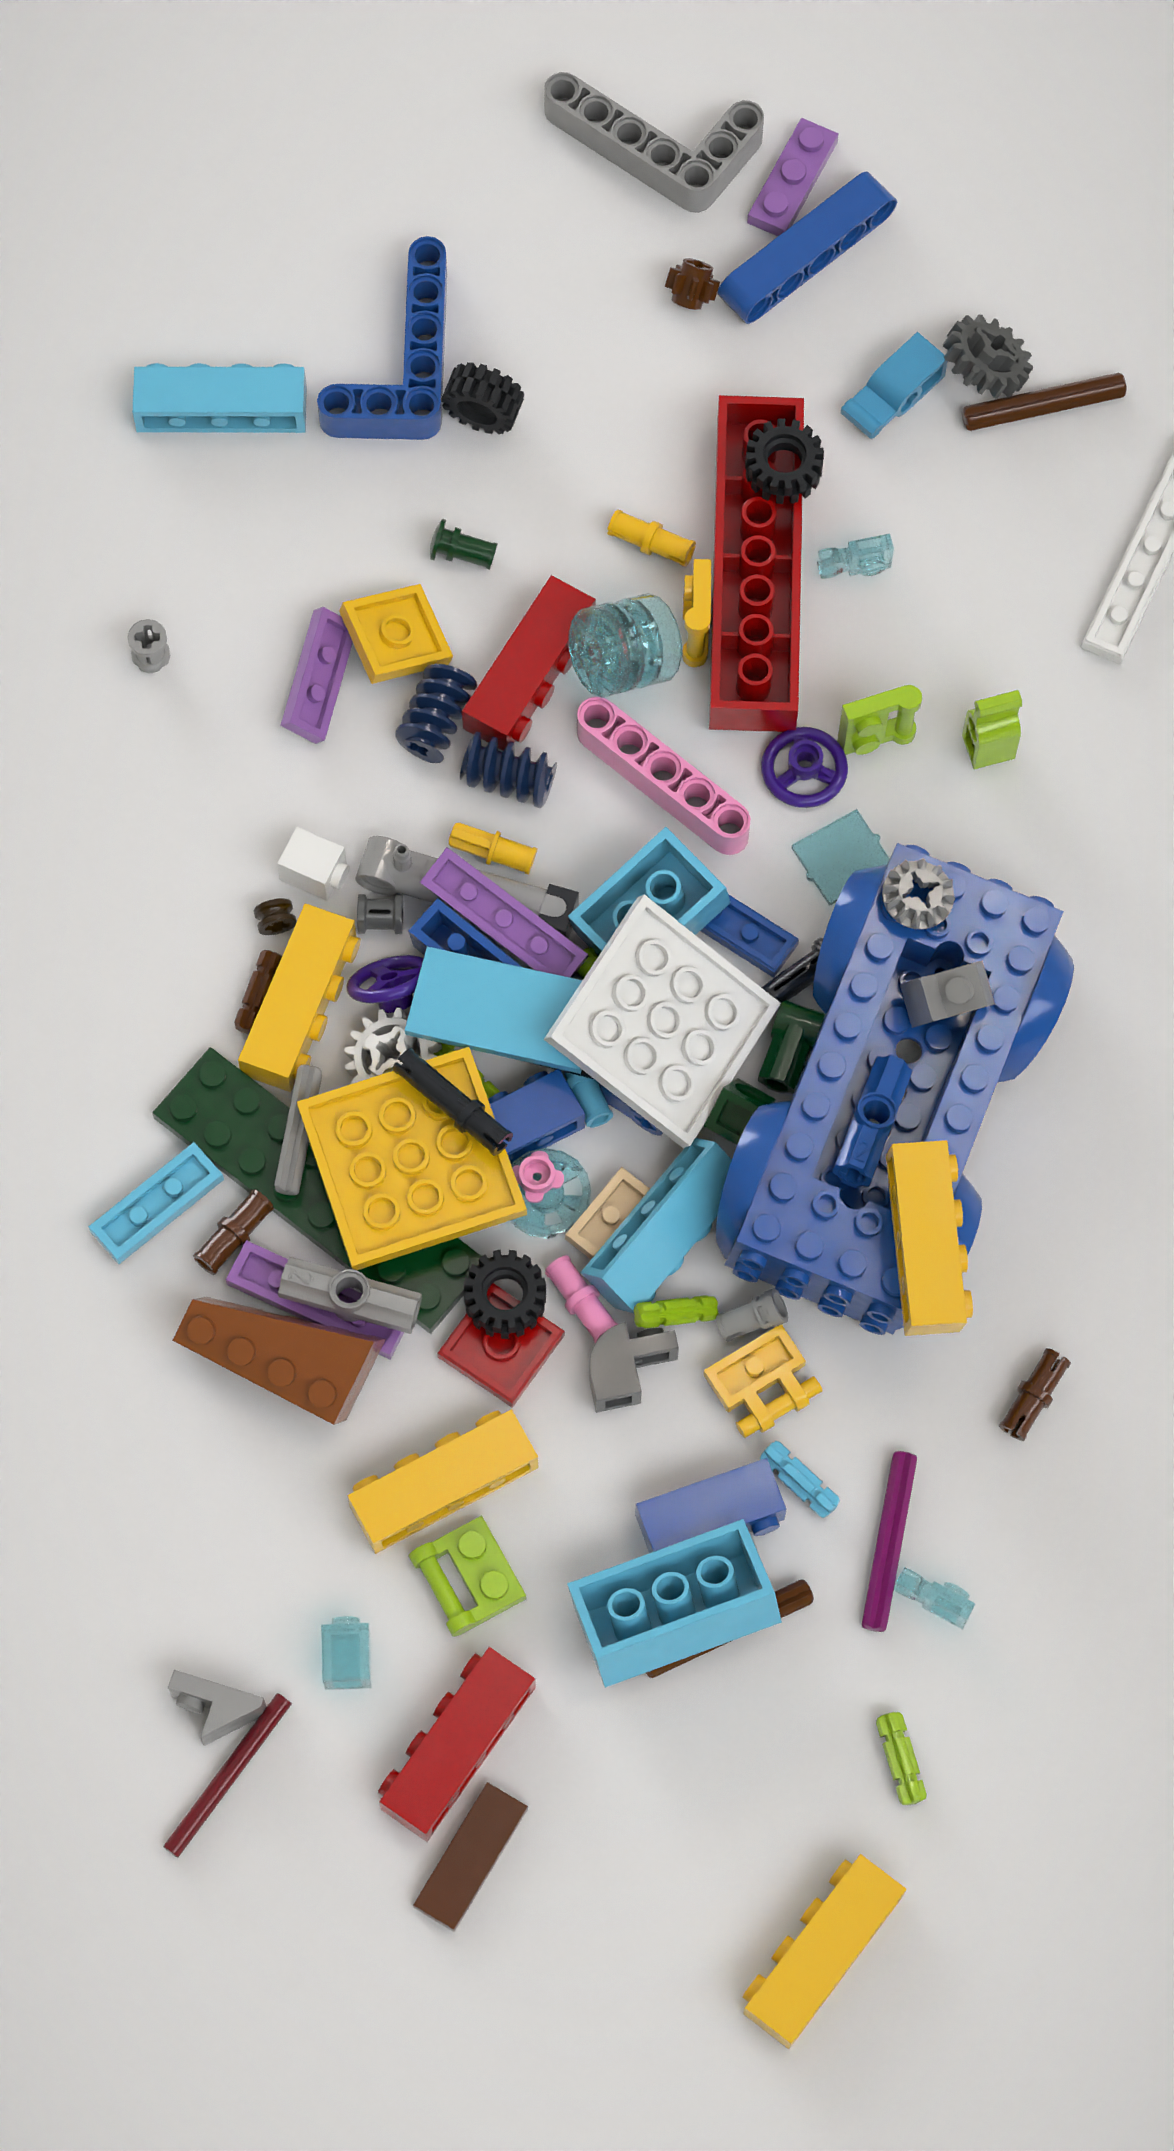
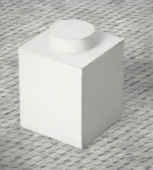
M296 827L277 863L281 881L324 900L329 899L334 888L341 889L350 869V866L346 863L345 847L299 827Z

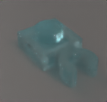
M889 533L850 541L847 548H827L818 551L820 561H817V566L821 579L832 578L846 571L849 572V576L858 574L874 576L882 573L887 568H891L894 552L891 535Z
M905 1567L894 1587V1590L899 1594L923 1604L922 1608L962 1630L976 1604L968 1600L970 1595L961 1587L949 1582H945L943 1586L935 1581L932 1584L916 1572Z

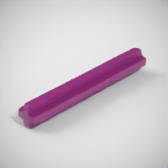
M895 1451L890 1466L862 1619V1627L874 1632H884L888 1624L917 1464V1456L909 1452Z

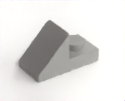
M983 961L900 984L912 1028L995 1004Z
M177 1670L173 1671L168 1685L172 1697L177 1698L176 1705L197 1713H202L204 1707L210 1709L201 1734L203 1745H207L255 1721L267 1707L263 1697Z

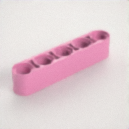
M591 697L581 703L577 713V735L583 746L716 851L725 855H734L745 849L749 839L751 818L749 812L742 804L609 700L603 697ZM592 719H601L607 724L601 728H592L587 725V722ZM625 745H634L640 751L635 754H625L621 752L620 748ZM659 771H667L674 777L670 780L662 781L656 779L653 774ZM693 797H700L707 804L701 807H693L686 801ZM731 823L737 825L741 830L737 833L728 834L719 827L723 824Z

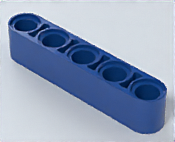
M862 172L731 272L719 286L718 296L745 323L755 322L881 225L893 213L897 205V199L869 172Z

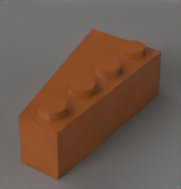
M210 1297L192 1299L172 1341L335 1425L347 1420L386 1339L359 1334L334 1326L312 1323L300 1318L265 1312L261 1309Z

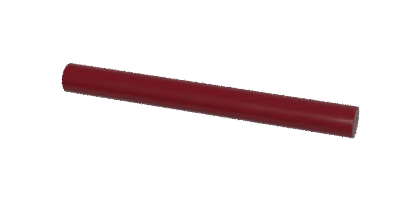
M279 1693L274 1696L264 1712L259 1716L164 1844L163 1848L179 1858L290 1708L292 1703Z

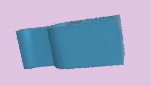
M916 332L873 373L866 386L841 407V414L870 439L875 438L893 418L904 415L945 377L948 363L944 358L945 355L920 333Z

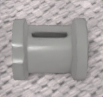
M146 619L135 623L128 633V643L132 650V661L143 672H158L169 663L170 659L169 646L166 644V630L155 620ZM147 630H151L152 635H148ZM147 644H151V648L147 649ZM146 657H150V663L147 662Z

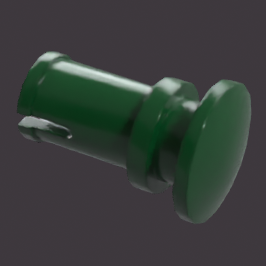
M442 519L432 537L430 559L435 561L437 553L447 555L446 560L448 561L456 558L490 570L498 543H491L462 534V529L455 527L454 531L446 529L447 520Z

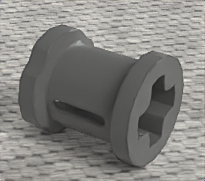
M358 894V934H365L367 929L394 930L395 934H403V895H396L394 899H367L365 894Z

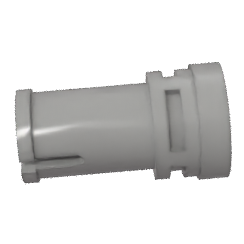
M773 1288L765 1291L760 1297L752 1298L751 1303L726 1313L718 1314L716 1322L722 1337L729 1342L736 1337L761 1327L768 1329L771 1325L779 1326L787 1323L788 1312L780 1293Z

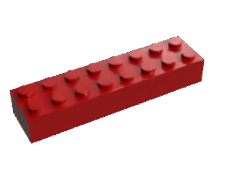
M719 395L716 444L709 730L769 732L796 730L799 704L803 495L800 493L798 502L792 504L789 496H784L783 504H777L776 495L773 494L769 501L763 499L762 489L755 493L751 489L752 481L747 482L745 460L749 439L752 440L753 433L757 428L763 432L764 423L771 421L773 428H776L778 419L785 418V426L791 427L794 419L800 421L799 430L803 431L804 398ZM779 450L773 452L768 457V464L778 472L788 473L797 470L801 465V460L797 454L791 451Z

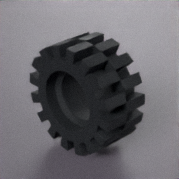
M467 362L466 366L461 363L457 365V368L454 367L441 402H443L444 410H450L448 414L452 418L459 417V423L464 426L469 423L473 425L472 429L476 431L483 428L485 433L492 434L493 431L497 434H504V431L509 432L512 429L525 395L524 391H520L521 386L518 383H512L513 378L509 375L503 377L500 375L501 371L496 368L490 371L487 370V365L480 364L477 368L474 363Z
M785 418L778 419L776 428H773L771 421L764 423L763 432L757 428L753 433L752 440L749 439L745 476L747 482L752 481L751 489L755 493L762 489V498L769 501L773 494L776 495L777 504H783L784 496L790 497L791 504L796 503L800 493L804 498H807L811 495L812 487L816 489L819 485L820 477H822L824 448H820L821 439L818 435L812 437L813 429L806 425L803 431L799 430L800 421L793 419L792 426L789 427L785 426ZM787 450L799 456L801 465L793 472H778L769 466L768 457L775 451Z
M501 1250L493 1251V1257L487 1258L485 1254L479 1258L477 1266L472 1264L468 1270L469 1276L468 1278L465 1277L464 1303L468 1317L473 1319V1325L478 1330L483 1327L486 1335L491 1337L494 1336V1333H500L501 1339H509V1334L515 1332L517 1337L524 1335V1329L527 1327L532 1330L537 1325V1318H542L545 1311L546 1282L545 1278L541 1276L540 1267L537 1264L533 1266L531 1258L525 1254L522 1258L517 1257V1251L509 1250L508 1255H501ZM499 1279H511L517 1282L523 1291L522 1300L512 1309L502 1310L494 1307L487 1298V1291L492 1283Z

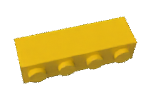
M306 903L304 904L238 1059L240 1070L250 1078L291 1093L295 1084L298 1067L301 1065L310 1066L311 1056L307 1055L312 1041L319 1042L324 1034L328 1017L324 1013L329 1001L336 1002L340 996L344 984V977L340 975L346 962L353 963L359 950L361 939L356 936L355 920Z
M947 1140L892 1144L886 1154L904 1335L960 1332L966 1325L967 1318H972L973 1301L971 1291L964 1290L962 1273L968 1270V1255L965 1244L959 1245L957 1227H962L963 1210L961 1200L954 1199L952 1182H957L958 1180L956 1155L949 1154Z
M512 1409L503 1414L499 1410L493 1411L475 1423L477 1428L461 1436L459 1432L451 1433L435 1443V1450L421 1457L417 1453L411 1454L393 1466L395 1471L381 1478H378L377 1475L369 1476L353 1486L354 1492L347 1495L349 1506L375 1554L538 1469V1455Z
M862 1854L857 1857L853 1864L846 1859L841 1863L829 1880V1883L835 1887L824 1902L818 1897L814 1899L800 1919L806 1927L796 1940L789 1935L784 1939L771 1957L777 1963L776 1967L767 1979L758 1974L742 1996V1998L749 2002L744 2008L743 2014L787 2049L791 2048L907 1890Z

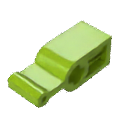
M1019 690L975 701V709L968 710L966 713L962 732L973 769L1015 759L1021 737L1018 712L1019 708L1022 707V698Z

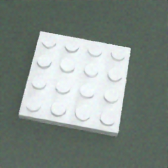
M644 894L637 897L544 1040L679 1146L685 1148L690 1146L708 1119L722 1088L731 1083L781 1003Z

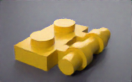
M783 1325L776 1326L706 1368L703 1372L705 1379L727 1412L741 1404H744L749 1411L748 1416L735 1423L743 1438L750 1436L758 1430L762 1433L775 1426L774 1420L793 1409L797 1412L810 1405L809 1399L823 1391L820 1383L814 1376L801 1384L794 1377L793 1373L803 1368L806 1360ZM779 1383L784 1394L764 1405L758 1394Z

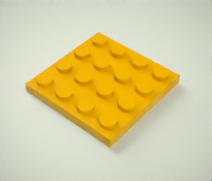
M470 1047L425 1060L471 1100L478 1099L485 1105L484 1111L494 1118ZM394 1071L297 1101V1107L353 1270H360L527 1215V1208L506 1149L500 1154L493 1156L486 1147L468 1132H459L454 1127L455 1121Z

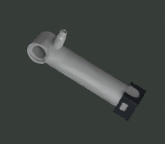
M372 836L369 838L355 877L356 882L360 886L382 895H394L397 892L432 903L438 898L449 908H452L420 883L438 858L410 851L405 844L388 837ZM478 870L569 939L573 927L568 915L579 906V892L549 884L548 889H543Z

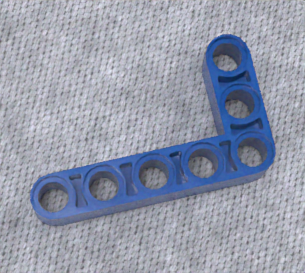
M430 236L420 237L410 245L408 252L403 385L331 384L323 388L317 398L319 422L323 432L330 437L424 440L432 438L439 432L442 424L441 398L443 396L447 259L445 246L437 238ZM426 261L435 263L430 266L421 265V263ZM423 298H431L434 301L430 303H422L419 300ZM421 335H429L433 337L429 340L418 339V337ZM422 372L432 374L427 378H419L415 376L418 373ZM334 408L345 409V411L340 414H333L329 412ZM376 409H385L388 411L387 413L382 415H376L371 413ZM418 410H428L430 412L424 416L414 414Z

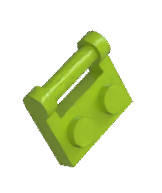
M904 685L842 705L837 741L842 746L845 755L854 752L857 755L867 754L876 750L880 744L892 740L901 745L912 742L917 729L914 716L915 712L920 709L922 702L921 691L913 685ZM898 710L897 717L888 720L889 713Z
M482 1515L433 1542L419 1546L408 1555L413 1566L422 1570L449 1620L446 1622V1626L453 1637L471 1630L526 1600L523 1588ZM449 1554L476 1603V1607L471 1610H464L439 1565L438 1558Z

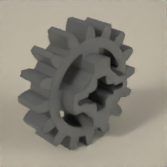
M980 314L975 320L966 315L961 322L957 321L947 334L948 338L943 343V347L948 350L944 356L945 360L955 363L951 370L952 373H962L965 386L970 384L973 386L977 385V391L981 395L986 389L990 390L993 398L997 399L1002 392L1009 398L1015 391H1020L1033 370V365L1028 363L1032 355L1030 352L1021 349L1024 340L1014 339L1011 327L1006 329L1000 328L999 322L995 318L991 323H987L983 315Z

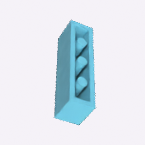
M159 363L149 364L146 367H134L132 412L136 432L306 433L307 386L304 367H295L291 364H277L273 367H253L242 363L232 365L231 367H210L201 363L192 364L188 367H168Z
M695 1138L690 1146L685 1147L580 1272L615 1309L634 1314L633 1309L636 1304L652 1302L658 1287L668 1276L674 1274L682 1266L684 1256L692 1246L710 1232L712 1222L718 1215L723 1186L732 1161L716 1142Z

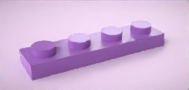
M448 847L445 848L420 881L422 885L534 970L573 978L589 957L581 948Z
M247 1240L245 1241L226 1278L228 1286L300 1319H304V1321L385 1338L386 1340L379 1355L391 1360L404 1332L362 1320L354 1322L344 1321L333 1312L280 1298L278 1291L281 1276L288 1259ZM347 1288L340 1292L338 1298L345 1303H353L361 1298L362 1293L352 1288Z

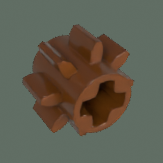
M691 258L683 259L682 266L670 267L665 287L672 289L671 293L673 296L671 300L679 306L693 310H700L703 302L709 304V300L715 301L720 281L713 279L714 275H712L714 268L703 261Z

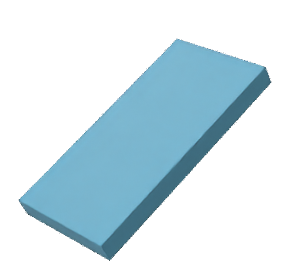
M427 947L404 1031L406 1035L462 1048L470 1047L471 1050L581 1074L582 1069L546 1042L544 1038L583 980Z

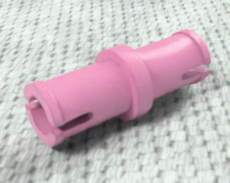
M568 1255L556 1259L545 1269V1275L551 1279L566 1300L565 1308L571 1315H577L593 1337L595 1343L604 1332L618 1324L598 1299L600 1294L594 1285L587 1284Z

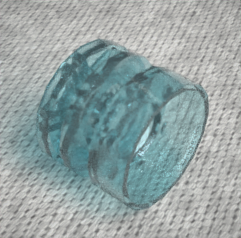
M646 593L625 598L615 603L608 602L579 610L572 619L569 630V653L573 668L581 684L591 694L603 698L634 690L635 688H643L672 680L679 670L682 659V639L678 623L669 606L659 596Z

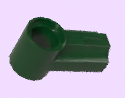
M783 1000L770 1037L773 1039L760 1070L758 1082L772 1091L781 1094H794L805 1067L804 1064L807 1056L813 1048L826 1014Z

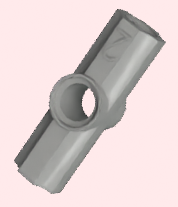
M289 1257L287 1264H285L278 1291L280 1298L333 1312L344 1321L354 1322L362 1320L411 1334L415 1327L422 1301L421 1293L368 1279L357 1270L346 1269L339 1271ZM347 1288H356L362 1292L361 1298L353 1303H345L338 1296L340 1292Z

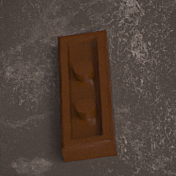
M487 1782L413 1904V1907L455 1932L527 1812L528 1806Z

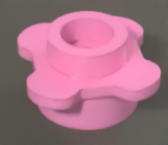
M535 1151L531 1156L524 1159L521 1165L512 1167L517 1183L526 1192L525 1198L530 1203L541 1202L544 1194L552 1188L559 1189L564 1183L563 1173L555 1170L548 1154L544 1151ZM536 1173L541 1175V1179L538 1181L533 1179V1175Z

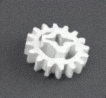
M396 1008L392 1018H389L385 1011L381 1009L378 1010V1021L373 1023L367 1017L362 1019L363 1025L366 1028L363 1033L351 1031L350 1035L357 1043L355 1046L345 1047L344 1052L354 1061L344 1066L350 1076H355L351 1081L353 1084L393 1071L394 1064L397 1062L402 1065L403 1063L398 1059L389 1058L387 1060L390 1054L393 1056L400 1054L401 1056L403 1052L410 1048L416 1050L418 1047L416 1044L417 1039L421 1049L420 1057L424 1060L437 1057L433 1053L440 1051L442 1045L439 1042L406 1035L404 1030L407 1017L401 1008ZM367 1054H370L372 1058V1064L368 1068L371 1071L370 1075L366 1065Z

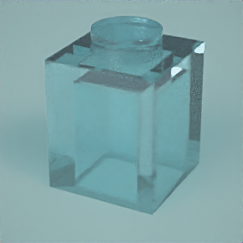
M343 1616L333 1618L332 1624L321 1625L322 1681L325 1690L372 1688L369 1623H360V1618Z

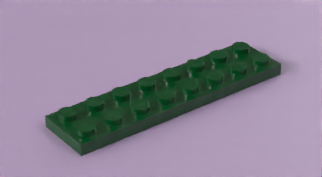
M210 1047L152 1112L153 1118L188 1146L195 1142L220 1171L250 1193L253 1189L261 1192L273 1204L274 1213L346 1269H352L310 1143L308 1145L299 1193L297 1195H284L275 1190L274 1184L290 1108ZM455 1238L357 1271L363 1273L368 1279L421 1293L422 1301L416 1323L432 1334L464 1296L465 1277L468 1278V1270L472 1264L475 1266L479 1264L481 1255L459 1238Z

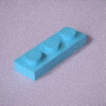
M193 1142L88 1226L89 1230L112 1258L120 1264L224 1180L223 1174L196 1143Z

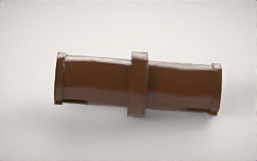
M255 1189L251 1190L247 1198L229 1218L224 1216L217 1223L219 1229L198 1252H195L193 1255L194 1260L205 1271L215 1275L238 1247L242 1248L246 1240L250 1242L249 1235L274 1210L273 1204L261 1192Z
M1045 1349L1042 1358L1029 1379L1020 1383L1017 1388L1020 1394L1004 1420L999 1424V1427L1005 1433H1008L1009 1430L1013 1431L1010 1436L1017 1440L1024 1441L1041 1410L1049 1408L1053 1401L1051 1397L1052 1392L1066 1369L1071 1365V1362L1064 1356L1061 1360L1057 1359L1060 1353L1052 1349Z

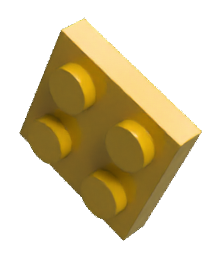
M421 584L346 601L340 607V615L371 684L422 672L428 665L432 664L449 665L453 658V654Z

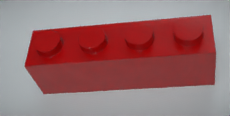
M551 575L463 708V729L473 735L476 731L481 732V739L488 743L493 736L497 737L498 748L502 751L510 741L521 743L532 726L530 718L537 707L543 709L552 697L555 686L552 685L559 673L565 675L573 665L577 652L574 651L581 639L587 641L595 631L599 618L596 617V599Z
M488 1647L482 1657L476 1653L471 1657L460 1675L465 1681L455 1695L450 1692L445 1694L433 1713V1716L438 1718L427 1734L421 1730L415 1736L405 1753L410 1757L400 1773L393 1769L378 1790V1793L383 1796L379 1801L381 1810L426 1842L429 1841L536 1688V1678L491 1647Z

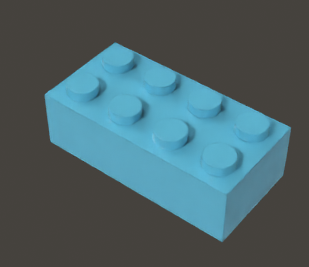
M744 1519L567 1583L575 1612L605 1688L782 1623L774 1589Z

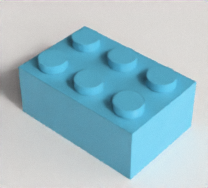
M665 827L571 912L568 918L576 934L589 947H592L599 956L639 896L645 894L695 935L731 902L727 888Z

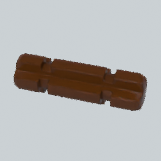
M270 950L260 952L256 963L258 971H253L242 1000L243 1008L238 1010L234 1021L235 1029L249 1035L282 955Z

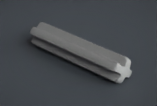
M301 1065L297 1069L274 1184L276 1192L284 1195H297L300 1190L309 1140L297 1107V1101L319 1094L322 1074L321 1069L315 1066Z

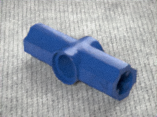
M891 1054L875 1058L832 1173L839 1177L841 1183L854 1188L870 1186L913 1073V1069L908 1067L904 1059ZM867 1118H872L878 1121L879 1124L872 1123Z

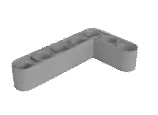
M559 72L553 74L547 79L544 87V112L547 120L689 212L699 213L707 210L762 144L764 113L762 108L752 101L742 100L733 104L692 152L570 73ZM559 98H567V99H569V100L559 101V100H556V99H559ZM599 119L601 122L596 123L590 120ZM748 126L750 129H741L739 127ZM624 141H634V142H636V143H634V144H625V143H623V142H624ZM715 155H724V156H727V157H726V158H717V157H714V156H715ZM666 162V163H668L669 165L660 166V165H657L656 163ZM691 184H700V185H703V186L697 188V187H692V186H689V185H691Z

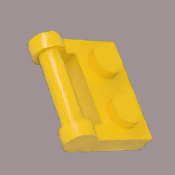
M694 559L693 575H684L683 620L685 629L688 632V638L683 646L682 657L685 664L690 667H700L705 664L708 658V636L711 621V559Z

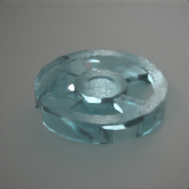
M543 1148L525 1153L513 1161L511 1166L521 1165L523 1160L531 1156L535 1151H544L548 1154L555 1170L563 1173V1184L577 1177L579 1178L582 1186V1196L564 1195L563 1185L559 1189L552 1188L544 1194L541 1202H525L527 1208L526 1216L510 1221L517 1229L529 1236L549 1239L556 1237L558 1233H563L570 1229L588 1208L591 1199V1186L587 1172L577 1159L560 1150ZM534 1174L533 1179L538 1181L541 1179V1175L537 1176V1174ZM519 1185L521 1194L525 1195L526 1192ZM556 1211L562 1222L555 1225H545V1214Z

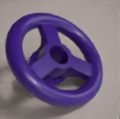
M796 727V730H787L780 733L768 744L762 756L761 773L767 788L777 799L794 807L811 808L827 803L841 791L847 779L848 762L842 746L831 735L812 727ZM793 742L794 744L790 748L788 755V770L776 778L774 771L776 756L785 745ZM817 743L824 746L831 753L835 763V771L823 766V751ZM800 761H808L812 765L810 767H802L798 763ZM814 778L829 784L822 791L810 795L796 794L787 790L798 780L806 781Z
M400 955L372 962L356 971L349 978L346 985L347 993L358 1002L378 1003L379 1009H383L385 1013H394L396 1008L405 1010L412 1004V994L415 993L424 958L414 955ZM411 968V969H409V970H404V971L396 970V969ZM371 977H374L377 981L367 990L360 988Z

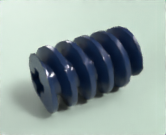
M432 664L424 669V680L417 684L416 694L409 701L410 709L403 714V724L397 727L395 737L399 744L414 756L430 763H441L444 760V756L435 748L447 749L450 747V740L442 733L455 734L457 732V725L449 718L462 719L463 709L457 704H467L471 696L465 690H475L477 682L473 676L456 667L445 664Z
M476 731L469 742L463 758L460 780L466 774L467 785L475 788L483 778L484 791L492 793L500 783V794L505 798H508L516 789L517 800L521 803H525L533 793L534 807L542 808L546 803L553 784L557 762L552 767L548 766L547 752H542L536 762L531 761L530 747H526L520 756L517 757L514 752V742L511 741L502 752L498 751V738L494 736L486 747L481 746V732Z

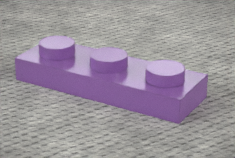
M801 118L748 213L747 223L776 236L789 229L796 220L837 145L839 133Z
M325 607L313 611L280 725L315 744L325 741L353 643L342 617Z

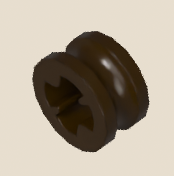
M278 898L265 901L256 906L253 911L255 918L261 920L257 925L259 933L262 935H277L294 928L297 920L295 915L290 914L293 909L292 901Z

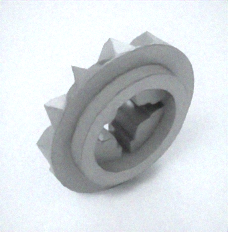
M924 858L910 862L905 859L899 866L889 872L882 891L883 902L888 913L898 923L912 929H928L943 922L951 912L956 898L953 891V879H949L946 876L941 865L934 866L927 863ZM913 880L915 883H918L920 888H933L926 896V905L924 902H921L919 897H906L913 889Z

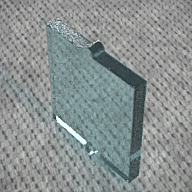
M857 809L796 842L791 847L807 871L806 879L815 883L829 906L837 902L844 885L855 870L887 865L890 859L880 844V835L873 834Z

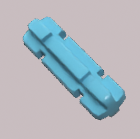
M775 1441L771 1443L762 1453L760 1460L767 1458L772 1472L776 1469L779 1472L777 1477L803 1502L808 1499L811 1502L809 1507L819 1517L825 1518L831 1514L840 1502L839 1496L829 1487L823 1489L820 1486L823 1481L797 1457H794L792 1460L789 1457L791 1452L781 1442Z

